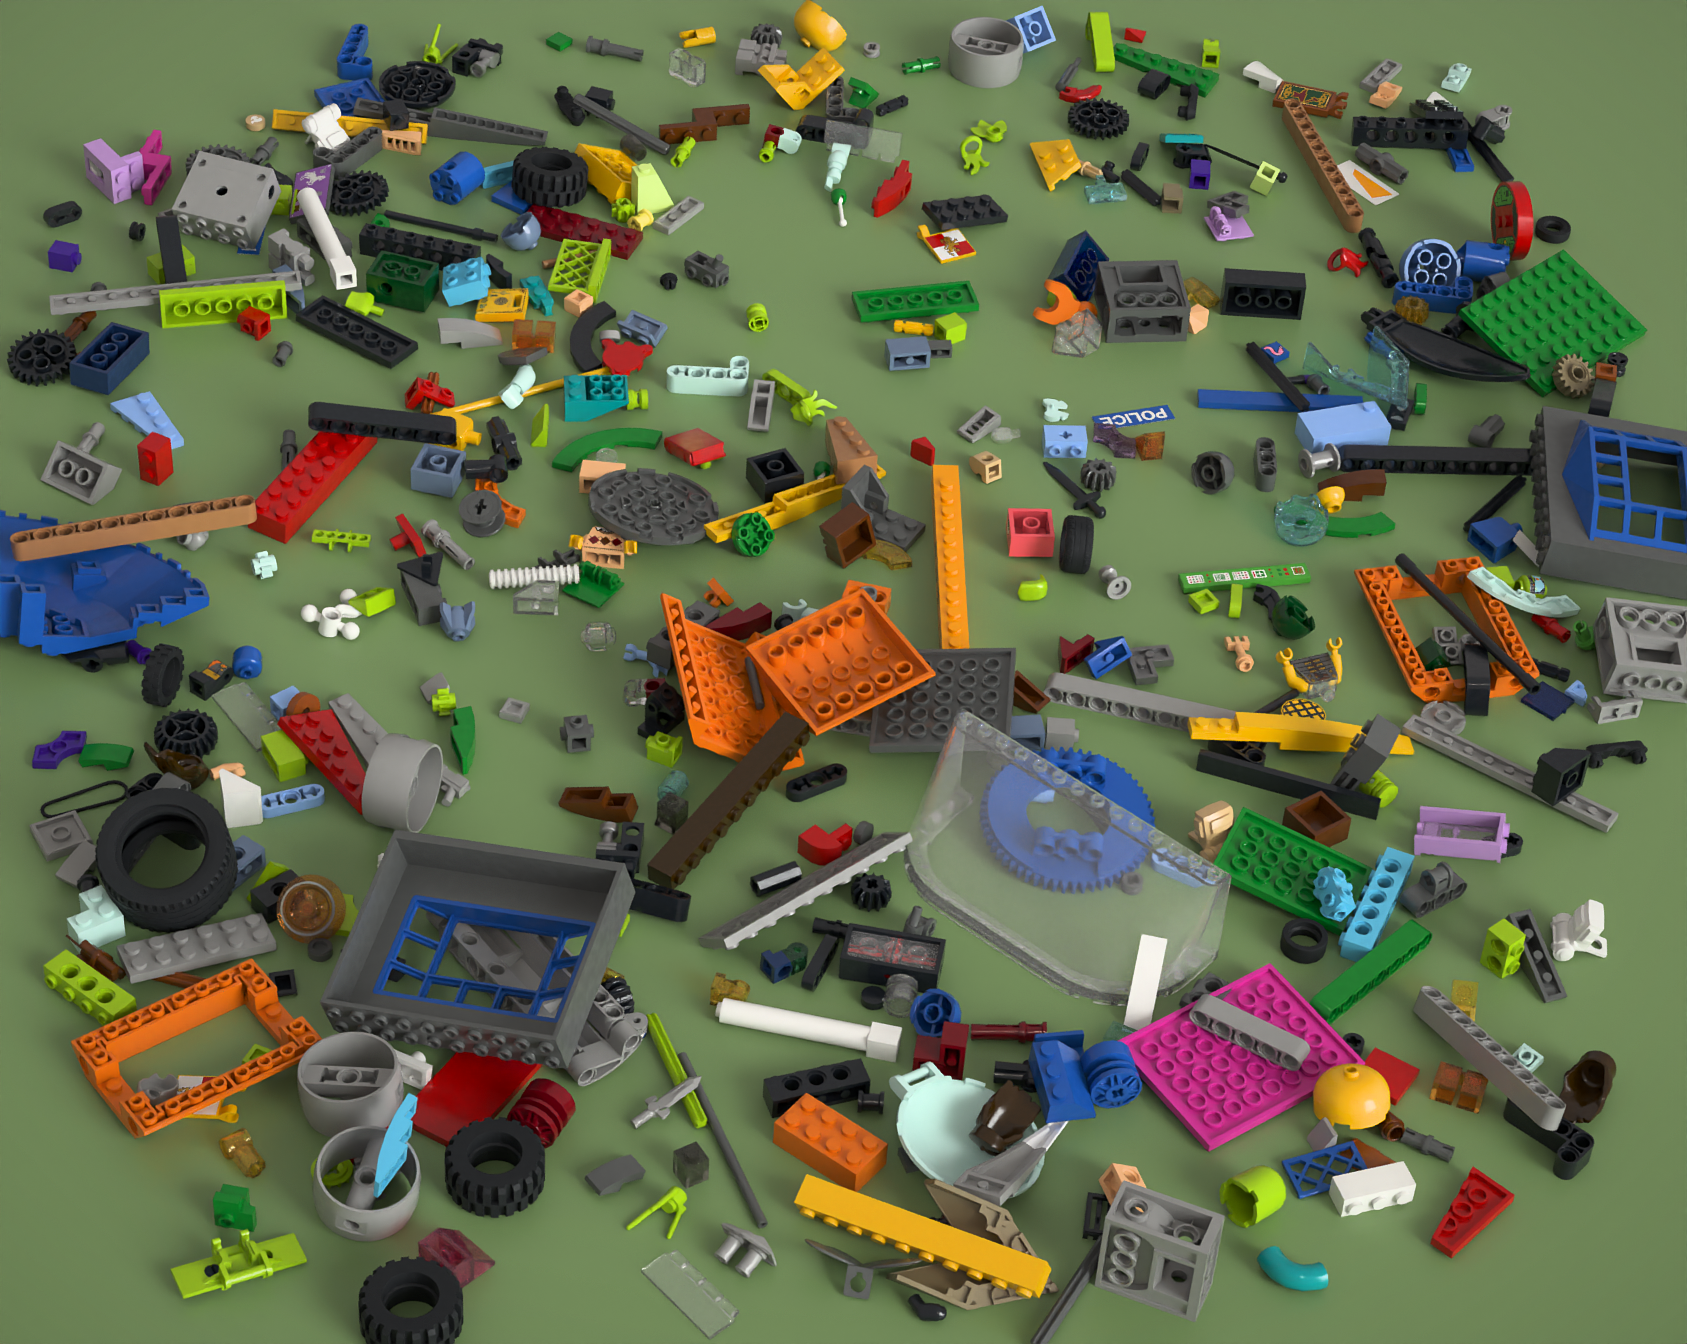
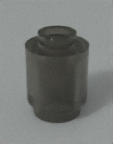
M634 134L625 135L621 139L620 149L629 158L635 161H641L647 155L646 147Z

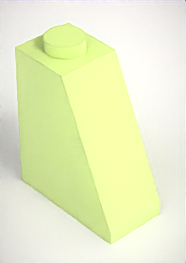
M651 163L632 166L631 204H635L636 215H638L641 209H647L651 214L669 211L674 207L671 198Z

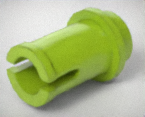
M765 142L764 147L759 151L758 156L762 162L767 163L774 158L773 153L776 149L774 142Z

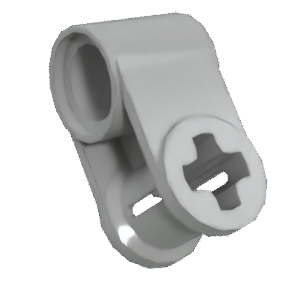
M1498 105L1495 108L1482 111L1477 115L1475 123L1481 116H1484L1496 126L1506 130L1510 127L1509 117L1512 114V108L1508 105Z

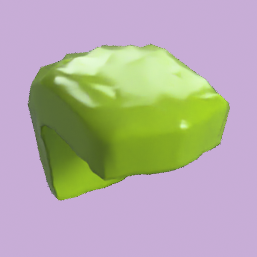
M1040 574L1039 580L1022 581L1017 592L1020 601H1035L1044 598L1047 595V581L1042 574Z

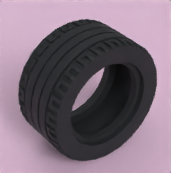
M156 788L132 796L112 811L111 815L105 820V824L102 825L101 832L98 834L95 859L106 892L121 911L123 917L127 921L133 922L135 926H140L141 929H148L151 932L155 931L157 933H171L195 928V926L211 919L213 915H216L223 908L224 903L228 901L229 896L232 894V889L235 887V881H237L236 873H238L237 856L223 817L214 808L212 803H208L207 799L201 798L200 795L194 794L191 791L177 788ZM168 833H182L198 839L205 845L204 858L197 871L178 885L167 888H151L136 882L129 876L131 862L135 854L146 842L154 837Z

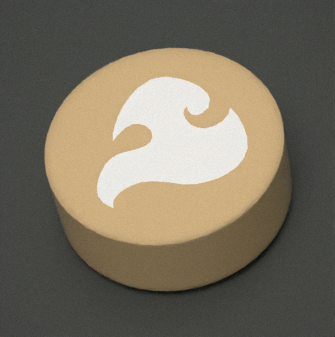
M257 114L248 116L246 118V128L251 131L264 129L265 118Z

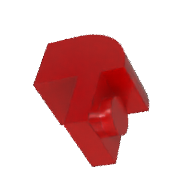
M845 823L828 834L815 824L798 836L797 853L811 863L825 866L841 857L842 851L847 850L851 846L853 828Z

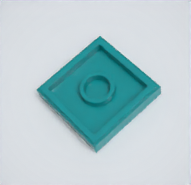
M1161 133L1159 141L1165 143H1203L1204 136L1199 134Z

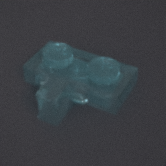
M1096 175L1094 185L1084 187V194L1089 204L1126 201L1127 193L1123 184H1107L1103 175Z

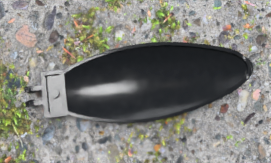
M1372 307L1369 311L1361 314V320L1367 325V330L1381 339L1385 338L1393 348L1409 360L1434 372L1454 378L1482 382H1515L1526 380L1531 376L1530 369L1523 364L1408 321L1392 309L1384 313Z

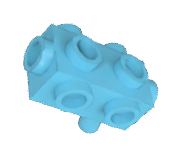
M1329 866L1318 871V877L1313 881L1315 885L1313 894L1321 901V914L1328 919L1331 918L1341 922L1356 908L1351 892L1352 884L1346 882V876L1340 869H1334Z

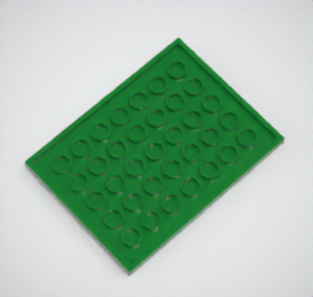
M1564 249L1462 308L1458 314L1500 356L1527 366L1530 369L1531 376L1525 381L1542 397L1557 389L1552 373L1554 371L1553 366L1556 365V361L1566 354L1570 356L1576 354V358L1581 356L1583 357V363L1588 361L1587 367L1590 369L1597 362L1600 363L1608 358L1610 353L1618 352L1644 336L1647 332V329Z

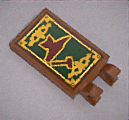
M1282 81L1273 99L1272 106L1283 108L1285 100L1297 99L1301 102L1307 114L1326 118L1328 115L1341 119L1343 112L1337 109H1346L1348 102H1343L1341 99L1347 100L1349 93L1341 92L1336 95L1337 92Z

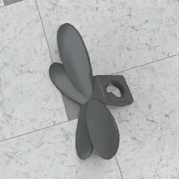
M805 1239V1242L814 1249L848 1264L843 1294L855 1298H869L874 1269L908 1266L922 1261L920 1258L885 1259L862 1264L839 1249ZM857 1272L863 1273L862 1278L866 1282V1287L861 1292L854 1291L850 1286L851 1279L856 1277Z

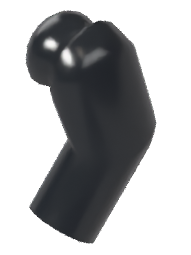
M1107 160L1101 168L1103 172L1102 177L1116 185L1120 177L1113 173L1115 164Z
M914 1294L908 1299V1303L922 1321H939L947 1316V1310L944 1306L925 1303L919 1294Z

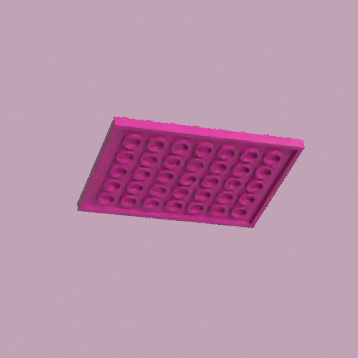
M1271 963L1209 995L1216 997L1232 988L1223 1001L1305 1040L1310 1046V1052L1299 1070L1290 1071L1195 1025L1190 1020L1189 1013L1197 1001L1118 1040L1128 1045L1139 1076L1208 1152L1312 1097L1318 1078L1326 1070L1347 1063L1365 1065L1360 1056Z

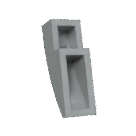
M437 318L438 335L441 344L460 342L461 349L503 345L500 330L491 325L468 319Z
M754 379L747 430L769 431L775 394V381Z

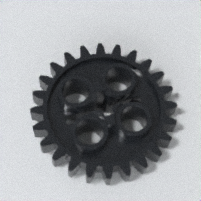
M1086 98V102L1079 100V104L1074 103V107H1070L1068 123L1070 128H1074V132L1080 131L1079 135L1086 134V138L1093 136L1095 140L1097 137H1100L1102 140H1104V137L1111 139L1112 135L1118 137V134L1123 135L1124 131H1127V127H1129V114H1127V110H1123V106H1117V102L1112 104L1111 100L1105 102L1103 98L1100 101H1097L1096 98H1093V101Z
M363 170L360 173L353 171L352 175L345 173L346 177L338 176V181L333 180L330 211H335V214L342 213V216H345L349 213L350 217L354 213H357L358 216H360L361 212L368 214L369 209L375 210V206L381 207V202H386L385 197L389 196L387 181L383 179V175L378 176V172L372 174L370 170L367 173H364Z
M38 329L37 334H33L30 331L29 337L22 335V341L15 340L16 346H10L11 352L7 353L9 357L7 362L14 378H19L21 383L26 380L27 385L35 382L36 387H38L40 382L47 386L48 381L55 384L56 378L63 380L62 374H70L68 370L70 369L69 363L77 356L74 342H71L69 336L65 337L64 332L58 335L57 330L50 333L49 329H46L44 333H41V330Z

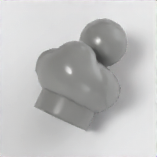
M205 531L177 536V541L187 549L195 551L205 544L209 533Z

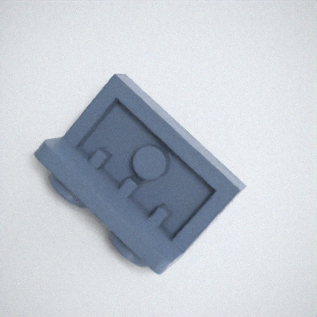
M631 310L624 322L621 320L617 322L622 336L628 339H636L640 344H649L654 348L668 329L666 324L634 310Z

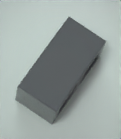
M927 340L931 350L930 358H952L953 347L951 340Z

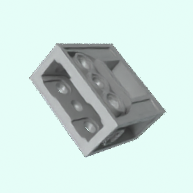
M1606 597L1593 625L1603 694L1631 697L1628 690H1635L1639 698L1687 703V607ZM1623 616H1629L1634 621H1628ZM1667 621H1673L1676 626H1671Z
M1123 1180L1105 1217L1095 1287L1196 1322L1213 1282L1225 1216ZM1135 1207L1141 1208L1143 1212L1137 1210ZM1187 1236L1192 1239V1242L1181 1240L1179 1237ZM1176 1276L1185 1279L1186 1281L1178 1283L1175 1282L1171 1277Z

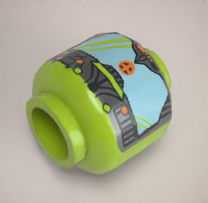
M1522 575L1518 580H1515L1514 591L1520 589L1535 594V598L1543 599L1547 595V586L1539 576Z

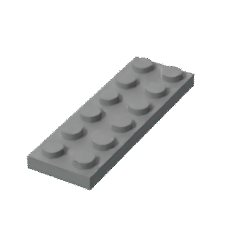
M262 913L116 946L117 955L131 984L175 974V972H184L277 950L276 941Z

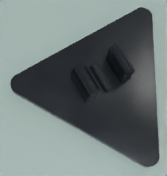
M443 552L430 555L423 554L422 557L398 563L397 569L432 586H437Z

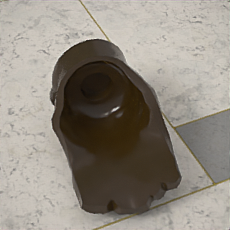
M147 742L144 743L145 751L150 760L163 774L170 772L191 784V790L199 787L206 781L209 769L200 757L192 754L184 755L170 749L157 753Z
M1597 1050L1588 1051L1580 1058L1577 1064L1565 1073L1562 1092L1559 1096L1566 1104L1563 1118L1573 1124L1590 1123L1602 1111L1616 1075V1064L1610 1055Z
M1007 1080L983 1105L976 1119V1126L969 1133V1137L980 1147V1150L985 1151L989 1155L997 1156L1007 1150L1005 1149L1006 1147L1011 1146L1023 1137L1024 1131L1033 1123L1041 1108L1035 1101H1032V1097L1024 1090H1019L1018 1086H1013L1012 1081Z

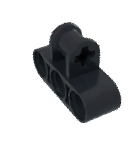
M1209 740L1208 751L1264 766L1266 754L1263 750L1267 742Z

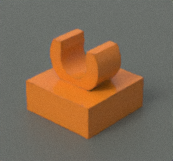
M714 577L707 583L712 590L707 591L704 594V598L708 602L710 601L712 607L717 608L721 604V600L727 607L734 602Z

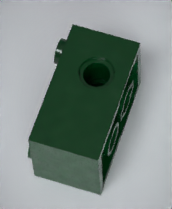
M381 250L366 272L367 292L374 296V301L377 303L425 313L439 291V263Z

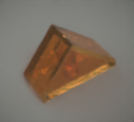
M1165 431L1144 433L1133 438L1134 445L1142 461L1162 459Z

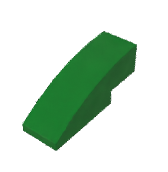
M471 706L453 709V726L450 727V744L463 775L468 773L475 755V720Z

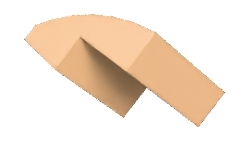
M1385 81L1379 85L1378 91L1371 95L1369 103L1386 109L1398 97L1402 87Z

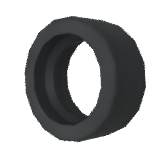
M1307 918L1293 919L1286 923L1282 930L1280 949L1287 958L1294 962L1303 964L1314 963L1323 958L1326 952L1328 933L1317 921ZM1298 935L1307 936L1315 940L1317 944L1310 947L1301 946L1292 941L1291 937Z

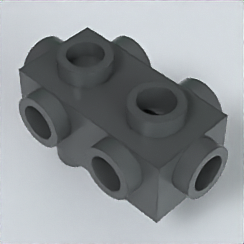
M697 250L685 259L686 275L691 279L697 278L701 280L706 287L712 286L717 288L720 285L725 286L729 281V266L722 263L724 259L722 255L718 254L714 259Z

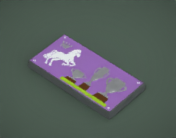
M333 163L295 174L289 213L291 224H296L298 219L305 217L297 200L299 191L304 188H313L316 191L327 216L329 215L335 173Z

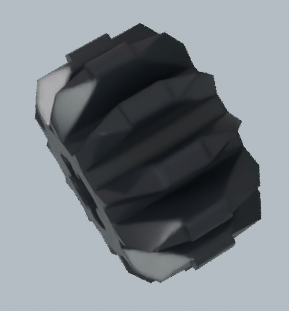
M874 872L872 875L863 873L862 877H856L851 886L853 904L858 905L859 910L866 908L868 912L871 909L879 912L881 907H887L892 897L890 881L885 880L883 875L876 876Z
M612 977L601 982V985L623 1007L624 1014L634 1012L635 1002L632 997L633 994L625 979Z

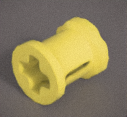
M641 209L638 215L628 219L627 224L629 228L642 231L643 227L653 223L654 218L649 210Z

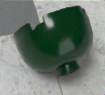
M1286 595L1279 600L1271 614L1275 633L1292 640L1301 639L1315 629V622L1312 616L1308 618L1305 612L1308 610L1306 606L1292 595L1289 597Z

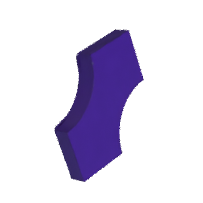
M62 731L56 740L48 744L35 746L32 760L33 768L57 769L63 759L74 754H81L84 745H86V731Z

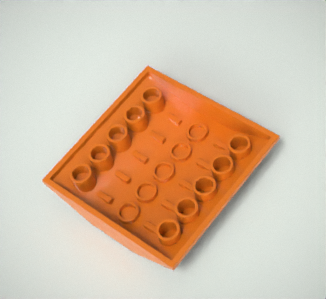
M863 588L745 647L770 693L787 713L809 723V732L815 736L936 675L930 665Z

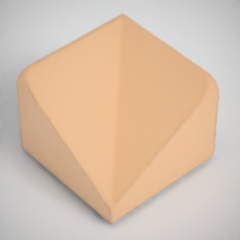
M578 289L564 298V310L579 318L588 309L593 307V296Z
M1199 304L1191 308L1188 326L1190 333L1196 334L1207 327L1208 309Z

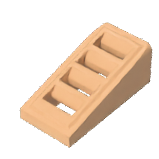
M382 130V147L392 151L421 155V132ZM388 137L392 138V143H388Z

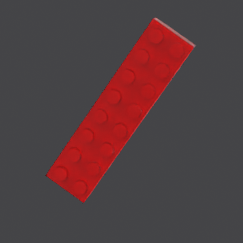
M319 431L255 500L257 520L248 524V528L286 544L377 444V437Z

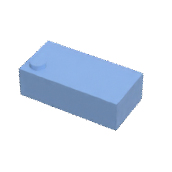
M1375 401L1298 413L1295 427V435L1304 449L1308 450L1311 454L1324 451L1327 443L1334 444L1337 449L1343 445H1388L1391 431L1390 423Z

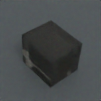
M697 1141L675 1150L673 1154V1172L685 1189L709 1179V1158Z

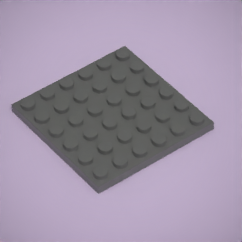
M1016 648L916 649L935 671L936 675L873 707L869 742L870 753L1010 751Z

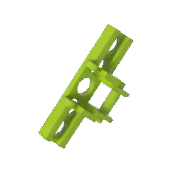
M314 529L312 542L329 544V551L333 550L334 544H337V542L348 543V552L351 553L353 546L369 547L371 535L352 533V530L348 533L339 532V529H336V531Z

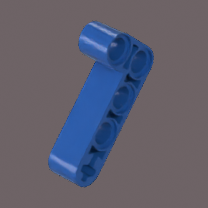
M355 24L351 27L337 56V76L340 79L352 81L367 77L370 80L373 79L372 59L364 56L369 45L368 27L364 24Z
M1460 276L1455 279L1454 287L1399 281L1395 284L1392 303L1400 308L1456 314V307L1461 302H1472L1473 281L1468 277Z

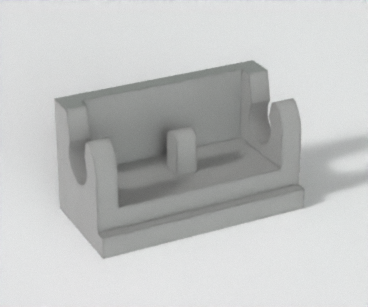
M1628 690L1632 698L1625 697V699H1615L1602 703L1597 696H1592L1591 699L1594 704L1588 703L1587 709L1596 723L1602 724L1639 717L1643 700L1639 698L1635 690Z

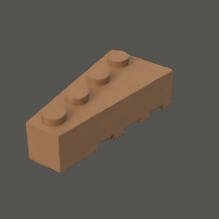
M841 416L826 420L825 444L830 456L831 465H833L836 484L847 483L863 465L871 467L877 475L878 455L846 417Z

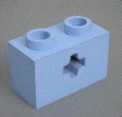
M1043 425L1042 449L1044 458H1086L1088 440L1085 426Z

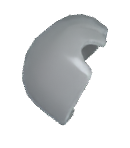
M154 1073L149 1078H143L138 1082L137 1093L143 1091L150 1099L151 1106L155 1107L176 1096L179 1081L172 1074H168L163 1079L157 1073Z

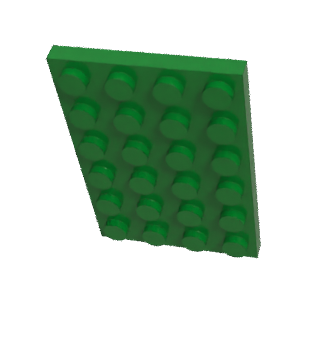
M1243 807L1209 874L1294 915L1317 921L1326 930L1341 936L1351 913L1341 922L1324 917L1320 912L1321 901L1313 894L1315 889L1313 881L1318 877V871L1322 868L1329 866L1334 869H1340L1346 876V882L1352 884L1351 892L1356 905L1373 868Z

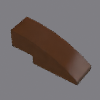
M1370 469L1344 473L1319 482L1317 487L1318 492L1328 487H1342L1345 492L1344 501L1362 502L1363 495L1384 496L1387 482L1384 469Z
M1016 670L1013 706L1037 714L1051 699Z
M609 786L566 787L558 803L560 807L573 813L616 823L632 822L638 810V804L633 793L611 794Z

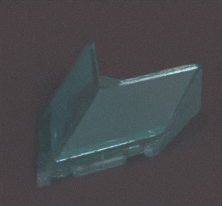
M1374 326L1368 352L1367 382L1364 381V377L1357 375L1352 368L1348 369L1347 373L1339 371L1340 367L1338 364L1332 366L1314 344L1308 342L1302 369L1407 410L1410 361L1378 326Z

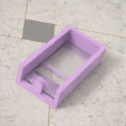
M1420 806V822L1417 823V835L1414 836V855L1420 856L1421 853H1426L1427 855L1434 854L1437 856L1497 860V863H1500L1502 853L1506 854L1507 839H1504V837L1509 838L1510 823H1506V813Z

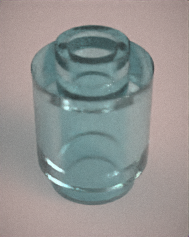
M672 770L668 773L658 787L657 796L661 802L672 805L679 800L689 786L686 774L677 770Z

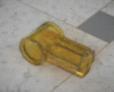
M241 1128L219 1139V1146L227 1160L232 1159L245 1177L253 1179L259 1176L266 1168L265 1161L253 1147L252 1139L245 1128Z

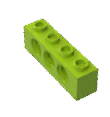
M67 949L43 965L46 985L50 989H55L61 993L67 1001L75 1003L85 1014H90L96 1018L102 1026L137 1011L135 997Z

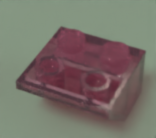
M437 1228L418 1242L419 1257H424L425 1261L429 1262L431 1259L440 1263L441 1268L443 1266L447 1267L452 1271V1275L457 1277L461 1288L495 1265V1261L460 1230Z

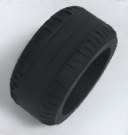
M1068 515L1064 519L1059 552V566L1063 572L1085 574L1090 568L1094 540V522L1090 517Z

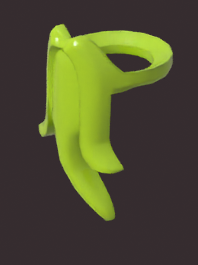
M974 135L966 137L960 144L962 159L966 164L964 169L969 170L970 166L973 168L970 172L971 176L979 171L980 166L987 167L990 163L984 161L980 155L983 146L982 140ZM969 142H978L976 150L965 151V146Z
M814 389L810 397L795 403L790 411L793 413V419L805 422L808 426H811L813 424V416L817 414L825 416L824 412L817 408L827 406L836 409L837 406L824 399L814 400L818 395Z

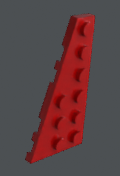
M332 709L280 717L277 725L358 813L363 815L362 791L366 774Z

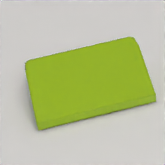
M544 404L532 420L530 444L532 447L547 446L549 427L548 404Z
M375 587L348 600V603L365 616L370 617L394 606L396 599L394 589Z

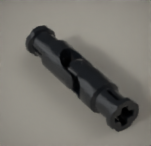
M1365 228L1359 232L1358 238L1363 243V248L1377 276L1381 278L1383 286L1385 288H1392L1399 282V277L1393 272V265L1387 254H1385L1380 240L1375 237L1376 233L1372 228Z

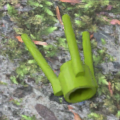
M437 24L430 47L428 48L429 45L425 44L422 61L442 64L443 60L458 46L455 43L440 56V50L435 47L441 24Z
M672 1186L656 1203L628 1224L626 1229H632L661 1207L666 1213H676L666 1235L667 1239H671L681 1215L686 1211V1207L683 1205L687 1201L686 1193L681 1188Z

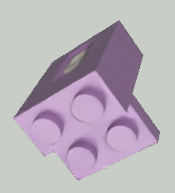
M101 138L83 144L86 177L113 204L132 198V192L142 189L145 180L143 158L139 151L120 157Z

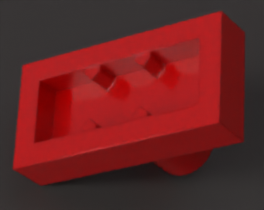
M404 514L396 516L395 519L401 533L389 539L393 549L396 551L410 544L418 557L427 554L421 538Z

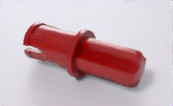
M1533 614L1531 617L1532 622L1543 628L1544 633L1547 635L1551 634L1562 643L1569 640L1571 631L1561 626L1555 618L1551 619L1537 614Z

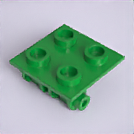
M582 561L579 565L581 573L579 574L578 584L572 582L562 591L600 608L624 585V582L621 581L618 574L611 573L600 566L596 567L590 561Z

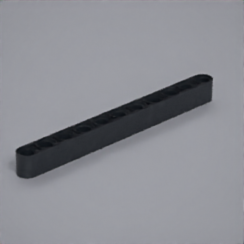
M1343 445L1338 449L1341 459L1340 469L1343 472L1384 469L1385 473L1532 476L1533 469H1531L1533 456L1530 455V448Z

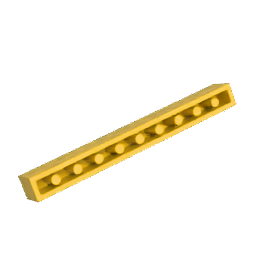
M806 1174L794 1201L800 1210L799 1213L809 1219H814L815 1216L823 1219L825 1224L837 1228L838 1225L846 1227V1230L853 1235L861 1237L862 1234L870 1236V1239L877 1244L885 1245V1243L895 1245L894 1248L902 1253L909 1254L910 1251L919 1254L918 1257L929 1263H933L934 1260L941 1262L944 1268L957 1272L958 1269L967 1272V1276L975 1280L981 1281L982 1278L990 1280L991 1284L999 1289L1006 1290V1287L1016 1290V1294L1030 1299L1031 1296L1040 1298L1051 1272V1267L1045 1260Z

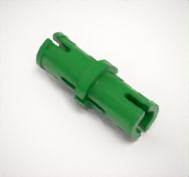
M938 56L928 59L918 58L917 61L902 63V68L909 67V69L902 71L904 75L919 71L924 73L929 69L940 68L941 63L933 64V62H938L940 59Z

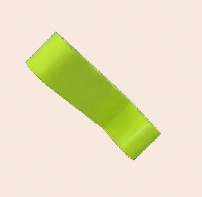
M1089 12L1085 27L1086 40H1090L1094 71L1114 72L1115 57L1108 12Z

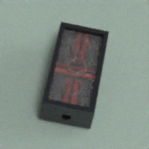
M849 923L840 956L839 978L921 993L927 992L926 990L938 989L944 963L946 939Z

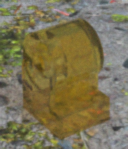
M716 972L711 986L710 1005L717 1006L718 1002H723L724 998L746 1002L751 990L750 986L745 981H732L726 979V974Z

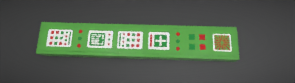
M1305 563L1180 573L1178 581L1183 594L1205 589L1209 591L1230 590L1232 583L1242 584L1243 589L1256 588L1257 584L1280 586L1310 583L1311 575Z

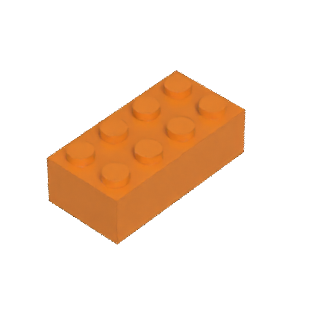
M805 1093L774 1122L773 1143L841 1187L858 1192L886 1165L888 1143L808 1093Z

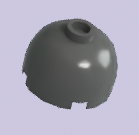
M1208 451L1196 457V462L1191 467V475L1196 487L1200 486L1206 490L1202 491L1203 493L1216 494L1224 491L1231 485L1235 471L1233 463L1228 456L1221 452Z

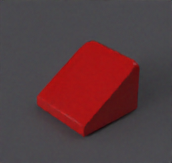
M926 437L912 440L911 457L929 466H933L935 448Z

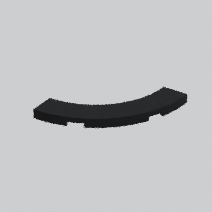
M605 301L596 304L582 314L571 331L570 352L575 365L581 373L602 368V362L595 356L592 350L591 340L596 329L608 320L616 317V310Z

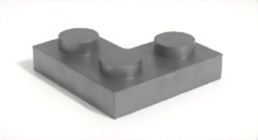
M1232 191L1207 200V208L1219 207L1221 214L1237 219L1249 213V205H1247L1248 195Z
M1169 644L1129 648L1132 656L1126 659L1135 685L1157 683L1158 674L1155 668L1173 666L1174 657Z

